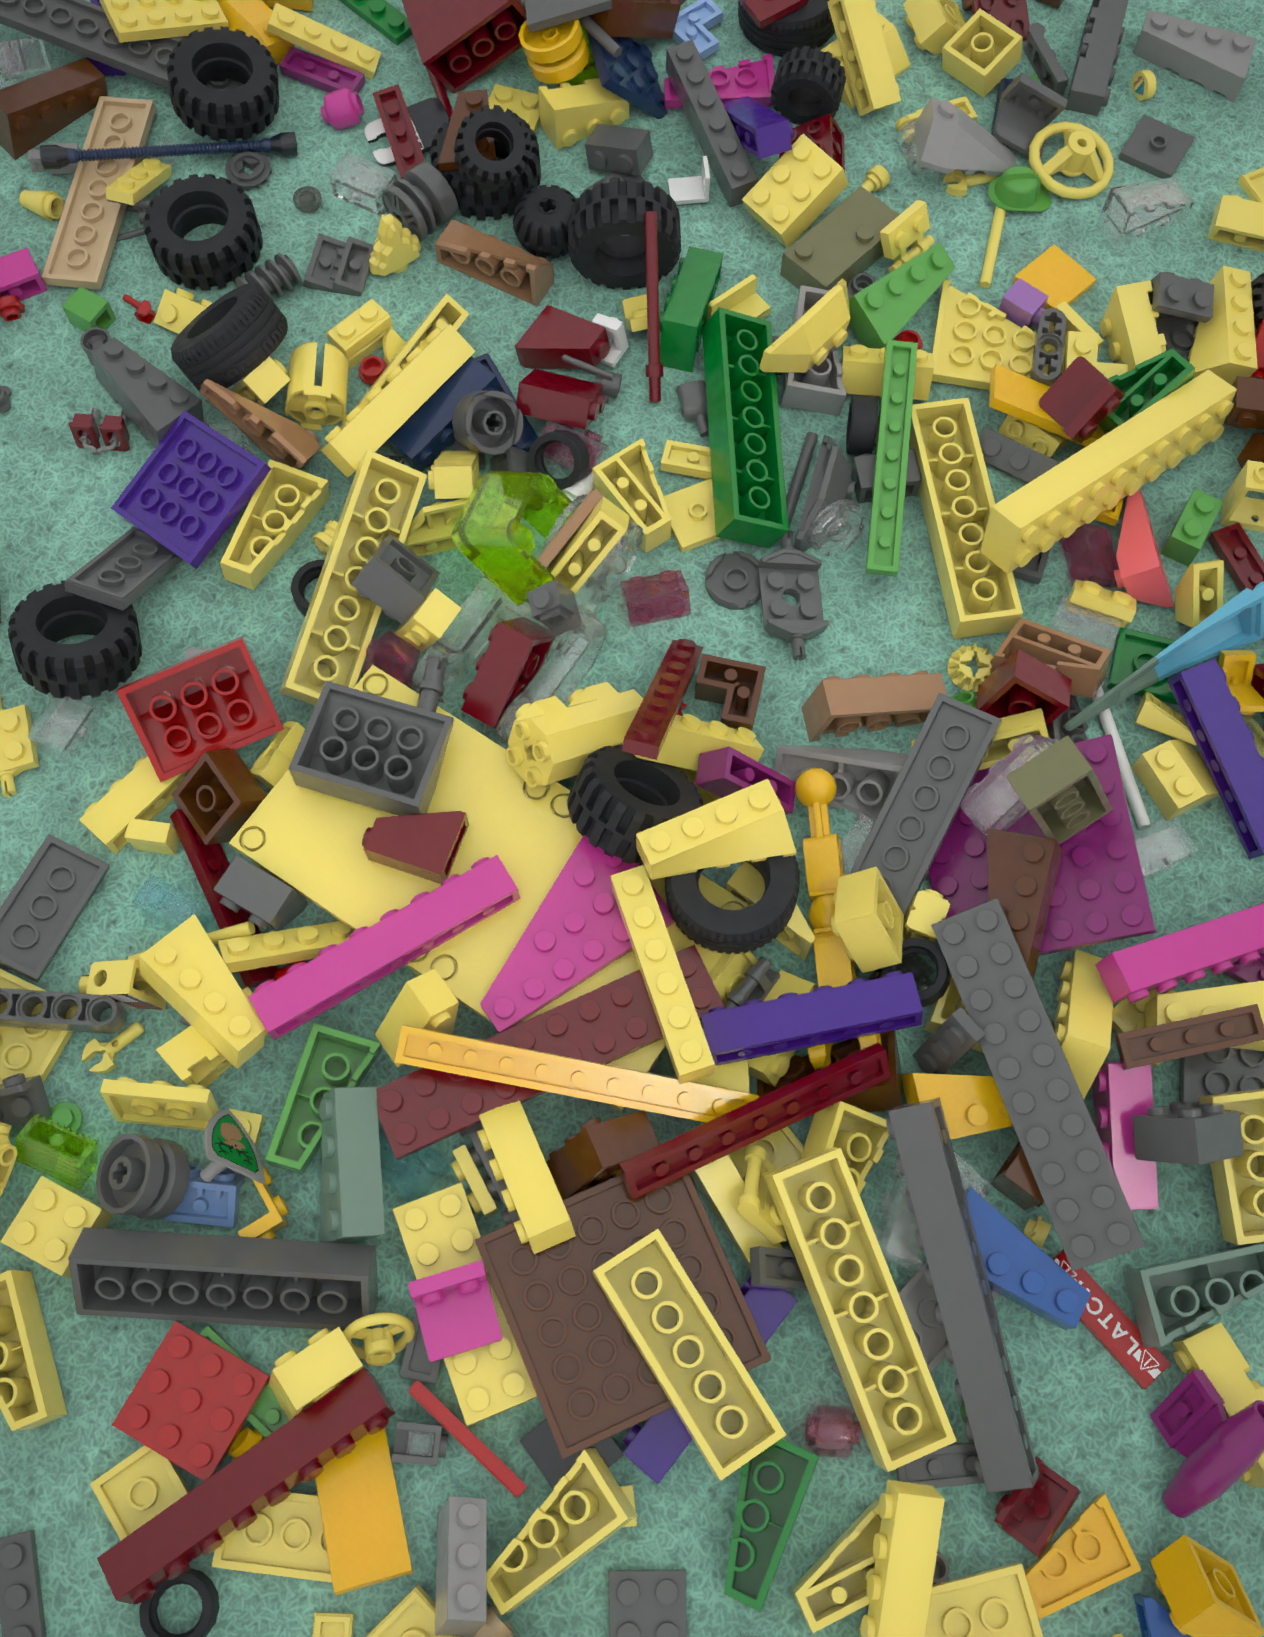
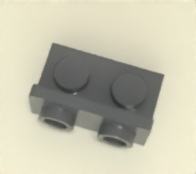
M20 1073L2 1080L3 1084H0V1122L13 1127L44 1120L52 1115L40 1075L25 1078L24 1073Z

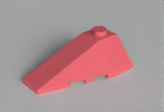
M1139 488L1134 495L1127 496L1116 553L1119 569L1114 570V576L1118 587H1125L1127 594L1137 601L1170 608L1174 606L1173 598L1161 563V556L1153 534L1145 501Z

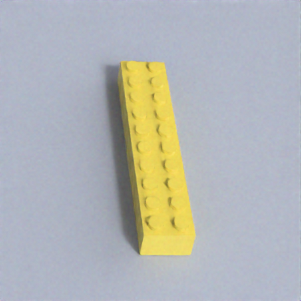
M1208 369L991 507L980 552L1007 574L1017 567H1024L1040 552L1045 553L1063 537H1070L1078 527L1085 523H1091L1104 510H1111L1127 495H1134L1141 486L1149 481H1155L1162 472L1169 468H1175L1188 455H1195L1208 442L1216 441L1224 431L1223 423L1226 416L1233 409L1234 403L1232 401L1237 389Z

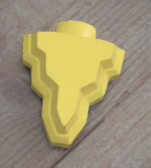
M382 214L377 230L378 236L374 240L373 252L369 259V267L372 274L386 276L391 273L403 272L408 267V263L420 256L421 244L416 234L412 235L408 228H402L401 222L392 214Z

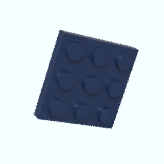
M586 30L601 86L653 117L662 119L667 114L664 103L665 96L660 89L659 76L654 69L651 59L652 53L649 48L644 44H638L630 37H611L622 48L621 55L614 58Z

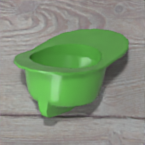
M1011 166L1001 176L993 179L988 186V196L991 202L998 208L1006 211L1044 212L1052 204L1049 192L1041 184L1039 175L1026 166Z

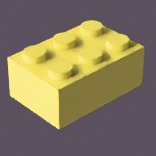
M802 134L792 145V150L786 151L744 196L742 201L748 213L786 248H789L849 183L844 169L806 135Z

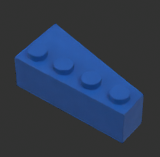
M969 1187L964 1190L990 1289L1064 1330L1076 1328L1091 1293L973 1188Z

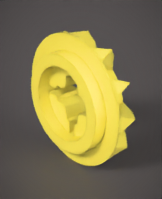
M975 643L972 646L962 645L952 653L948 661L947 670L950 679L956 686L965 691L978 692V686L991 674L994 657L990 654L989 648H980ZM973 657L975 658L976 665L982 667L978 669L974 677H972L971 667L966 666L970 664Z

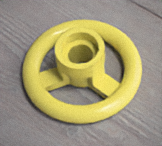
M382 1312L366 1315L353 1321L345 1328L343 1334L359 1359H365L366 1363L372 1366H382L393 1361L396 1356L395 1354L405 1349L407 1343L413 1340L415 1328L413 1323L403 1315ZM378 1324H390V1325H388V1326H386V1327H384V1328H382V1327L374 1328V1329H368V1328H367V1327H369V1326L378 1325ZM404 1331L402 1337L394 1342L393 1335ZM352 1338L363 1339L364 1348L353 1344Z

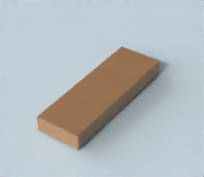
M596 489L590 491L535 560L532 566V570L542 577L604 495Z

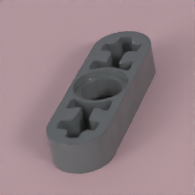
M1049 308L1040 315L1036 327L1030 374L1031 379L1050 387L1058 379L1061 372L1067 323L1065 314L1058 309ZM1049 321L1054 322L1053 325L1055 328L1053 330V333H1048L1050 326ZM1051 344L1056 348V352L1047 353L1042 350L1041 345ZM1044 364H1049L1047 371L1049 376L1043 375L1042 369Z

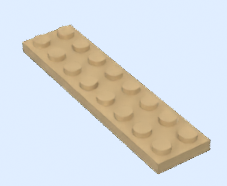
M100 96L83 149L98 150L99 148L113 149L117 147L119 149L127 147L128 149V147L135 148L137 146L139 148V146H145L157 109L154 101ZM117 158V160L106 159L83 162L80 160L78 162L41 276L45 285L73 288L82 286L85 289L101 290L127 207L124 204L107 201L106 187L139 164L141 158H121L120 160Z

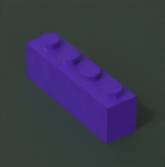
M748 96L723 103L746 151L762 159L792 150L791 139H793L794 132L792 124L787 118Z

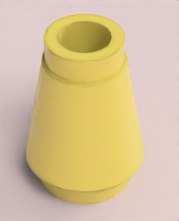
M23 190L19 197L22 207L49 221L61 218L65 204L62 197L56 192Z

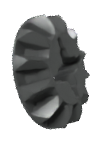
M258 151L236 153L228 160L225 168L228 180L240 187H245L248 191L251 186L260 188L261 182H269V174L272 173L269 159ZM246 165V167L250 170H253L254 173L249 175L247 172L244 171V166Z

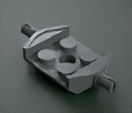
M789 530L788 534L786 533L781 538L782 549L760 559L757 565L764 630L772 637L784 639L788 643H792L793 660L797 661L798 659L801 661L806 659L804 641L815 638L823 633L828 627L829 621L824 620L818 574L822 560L796 549L793 542V531ZM782 595H791L796 599L797 604H787L783 600Z

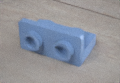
M189 1164V1183L184 1198L176 1210L163 1220L234 1228L238 1223L240 1187L245 1183V1176L225 1168L208 1183L201 1178L200 1167Z

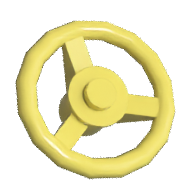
M1067 121L1049 124L1035 134L1029 146V164L1032 171L1039 175L1041 184L1048 191L1062 198L1073 200L1092 198L1106 189L1113 177V155L1108 144L1096 131L1082 124ZM1063 133L1065 145L1057 151L1055 156L1042 165L1040 148L1044 141L1052 135ZM1096 150L1098 151L1100 158L1103 162V168L1101 166ZM1059 171L1070 177H1076L1085 173L1096 183L1084 188L1068 187L1054 180L1051 175Z

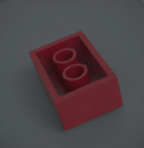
M526 617L497 623L489 634L488 640L490 644L486 653H483L476 663L475 670L478 672L474 681L468 684L463 693L465 701L461 710L492 728L515 721L517 719L516 712L526 703L556 637L553 636L551 631Z

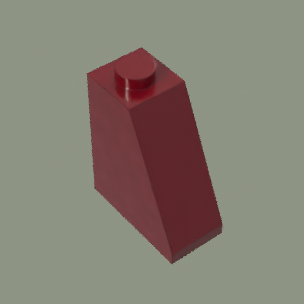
M550 305L544 308L514 346L520 365L530 369H582L563 361V355L597 367L600 361L606 358L611 348L605 327Z
M462 811L376 818L373 827H368L364 833L362 847H364L363 849L368 860L441 884L449 876L468 829L469 821L467 814Z

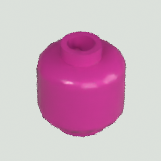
M347 87L327 93L323 100L324 106L320 108L325 123L331 124L338 131L358 125L361 121V115H364V107L359 94L356 91L352 92Z

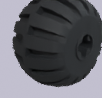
M540 185L538 189L534 187L525 193L517 203L513 217L514 232L522 247L534 256L537 255L544 259H547V256L555 259L559 258L560 254L562 256L568 254V216L576 197L565 188H560L556 185H551V187Z

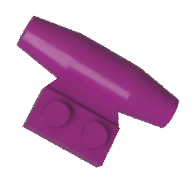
M1192 1370L1149 1415L1169 1447L1186 1457L1162 1495L1166 1507L1180 1518H1186L1220 1498L1259 1460L1264 1452V1401L1256 1400L1227 1419L1223 1406L1225 1402L1203 1370Z

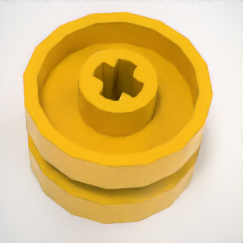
M527 19L522 24L519 32L520 43L525 56H527L531 72L538 81L547 84L562 83L574 78L587 65L590 52L579 19L532 33L528 29Z

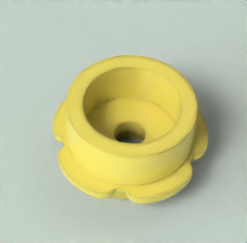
M1041 1215L1037 1217L1036 1221L1029 1218L1023 1234L1040 1249H1042L1051 1228V1224L1043 1221V1216Z

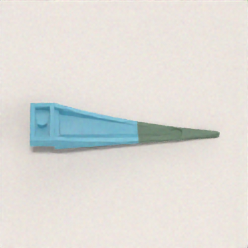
M1264 581L1260 582L1253 591L1249 588L1243 590L1065 723L1063 727L1067 731H1072L1116 703L1152 684L1220 655V650H1234L1263 639Z

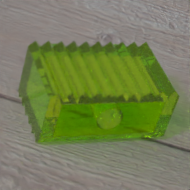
M34 1114L16 1137V1161L78 1189L84 1186L97 1168V1139L91 1140L90 1136L85 1137L84 1133L78 1135V1131L72 1132L71 1128L66 1129L65 1125L59 1126V1123H53L52 1119L46 1120V1116L40 1117L39 1114Z

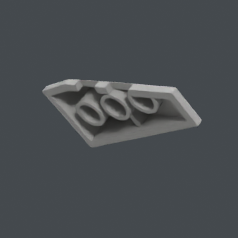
M931 97L914 123L918 165L942 173H952L954 169L963 170L967 175H973L975 171H983L988 176H1001L1005 170L1016 165L1015 153L997 140L960 108L948 101H941Z
M778 745L775 771L796 782L797 778L805 770L810 768L826 770L834 777L837 785L835 798L829 805L837 809L843 807L858 815L856 819L866 824L874 825L909 754L883 750Z

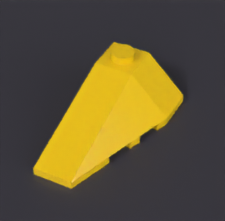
M217 0L228 21L229 30L236 31L238 29L244 31L246 36L250 37L252 35L258 39L260 46L263 44L271 52V56L275 59L278 66L294 44L266 31L273 10L262 0Z

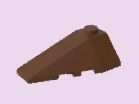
M895 1030L880 1033L881 1045L886 1049L891 1078L842 1100V1102L866 1112L886 1111L904 1105L903 1083L900 1075L902 1072ZM849 1039L832 1045L831 1063L829 1065L861 1051L858 1039ZM794 1055L790 1059L786 1074L780 1077L775 1087L757 1079V1095H759V1098L820 1069L813 1067L809 1055L803 1057Z

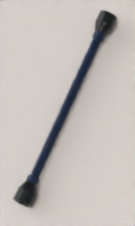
M280 132L270 138L257 140V142L256 140H253V142L252 140L249 142L248 140L246 142L235 141V143L233 141L231 143L230 141L227 143L213 142V144L209 142V144L202 143V145L201 143H198V145L197 143H191V145L176 144L175 146L173 144L172 146L161 145V147L160 145H154V147L139 146V148L136 146L135 148L128 147V149L127 147H124V149L123 147L120 149L117 147L113 149L99 148L98 150L83 149V151L81 149L78 151L75 148L67 149L58 145H40V158L44 170L61 169L69 164H78L80 160L83 162L106 159L117 160V158L119 160L121 158L132 159V157L133 159L136 157L139 159L147 158V156L148 158H154V156L156 158L158 156L169 157V155L170 157L173 155L174 157L176 155L191 156V154L194 156L195 154L202 155V153L203 155H206V153L207 155H212L213 153L217 154V152L218 154H224V152L227 154L228 152L239 153V151L240 153L242 151L257 152V150L258 152L274 153L285 157L298 156L295 132Z

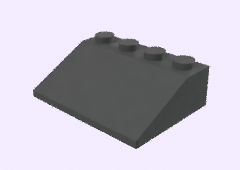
M326 681L288 769L296 786L398 816L426 814L435 792L454 718Z

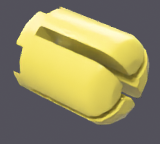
M306 342L296 347L290 356L288 377L291 380L287 384L285 412L287 418L289 413L293 419L301 422L303 429L322 430L321 425H334L341 420L342 423L345 421L349 364L343 352L334 345L327 343L324 346L321 386H314L317 342Z

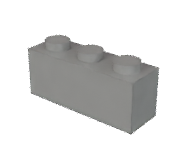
M449 1496L437 1513L435 1635L474 1637L486 1622L487 1499Z

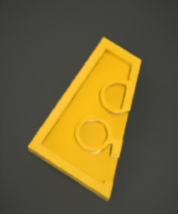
M1100 1493L1042 1553L1040 1558L1038 1557L1025 1571L1037 1617L1040 1620L1141 1571V1568L1106 1494Z

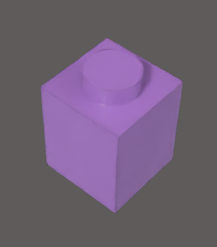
M1019 278L1003 296L999 310L1007 314L1006 319L1022 328L1025 325L1030 328L1033 324L1037 326L1041 313L1046 310L1045 305L1049 296Z

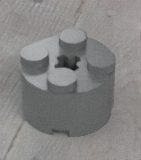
M477 390L465 394L459 399L453 413L454 437L471 451L493 455L502 454L512 445H515L522 434L523 416L520 409L517 408L514 400L508 394L500 391Z

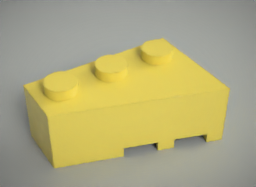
M599 78L583 80L582 85L571 86L569 82L561 83L560 88L548 89L546 86L538 87L541 128L556 150L563 147H571L577 141L590 136L598 124L620 125L629 118V102L602 87Z
M875 1499L791 1588L805 1622L812 1633L869 1605L867 1580L870 1574H874L876 1561L873 1556V1540L875 1534L880 1533L882 1520L879 1515V1500Z

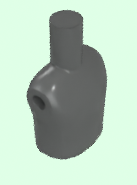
M697 380L677 386L676 392L680 402L682 417L685 420L696 421L701 437L709 436L706 382L704 380Z

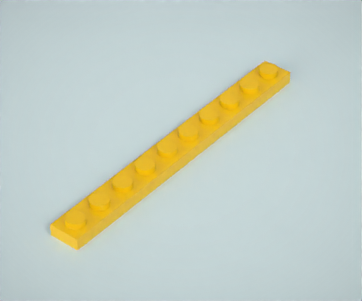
M402 1025L394 1061L406 1065L705 1123L759 1098V1095L692 1081L680 1085L677 1078Z

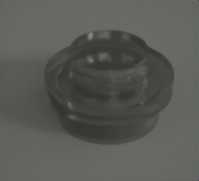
M305 186L299 188L294 193L293 202L298 210L304 213H312L321 205L322 197L320 191L315 187Z

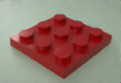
M174 1321L112 1426L201 1480L206 1481L219 1469L269 1383L270 1375L181 1322Z

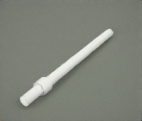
M1104 681L1092 698L1093 702L1104 695L1102 688ZM1110 708L1098 714L1104 734L1112 735L1124 790L1138 829L1150 827L1151 823L1112 713Z

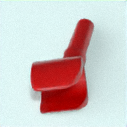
M128 294L123 295V300L136 308L135 317L139 321L150 324L156 313L151 310L149 301L143 300L141 303Z

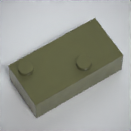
M861 186L783 253L780 275L799 290L801 285L831 290L841 279L845 280L848 286L851 278L859 273H864L884 255L880 231L898 217L899 214Z
M1068 735L1005 776L1047 838L1056 839L1059 845L1113 810L1094 770Z

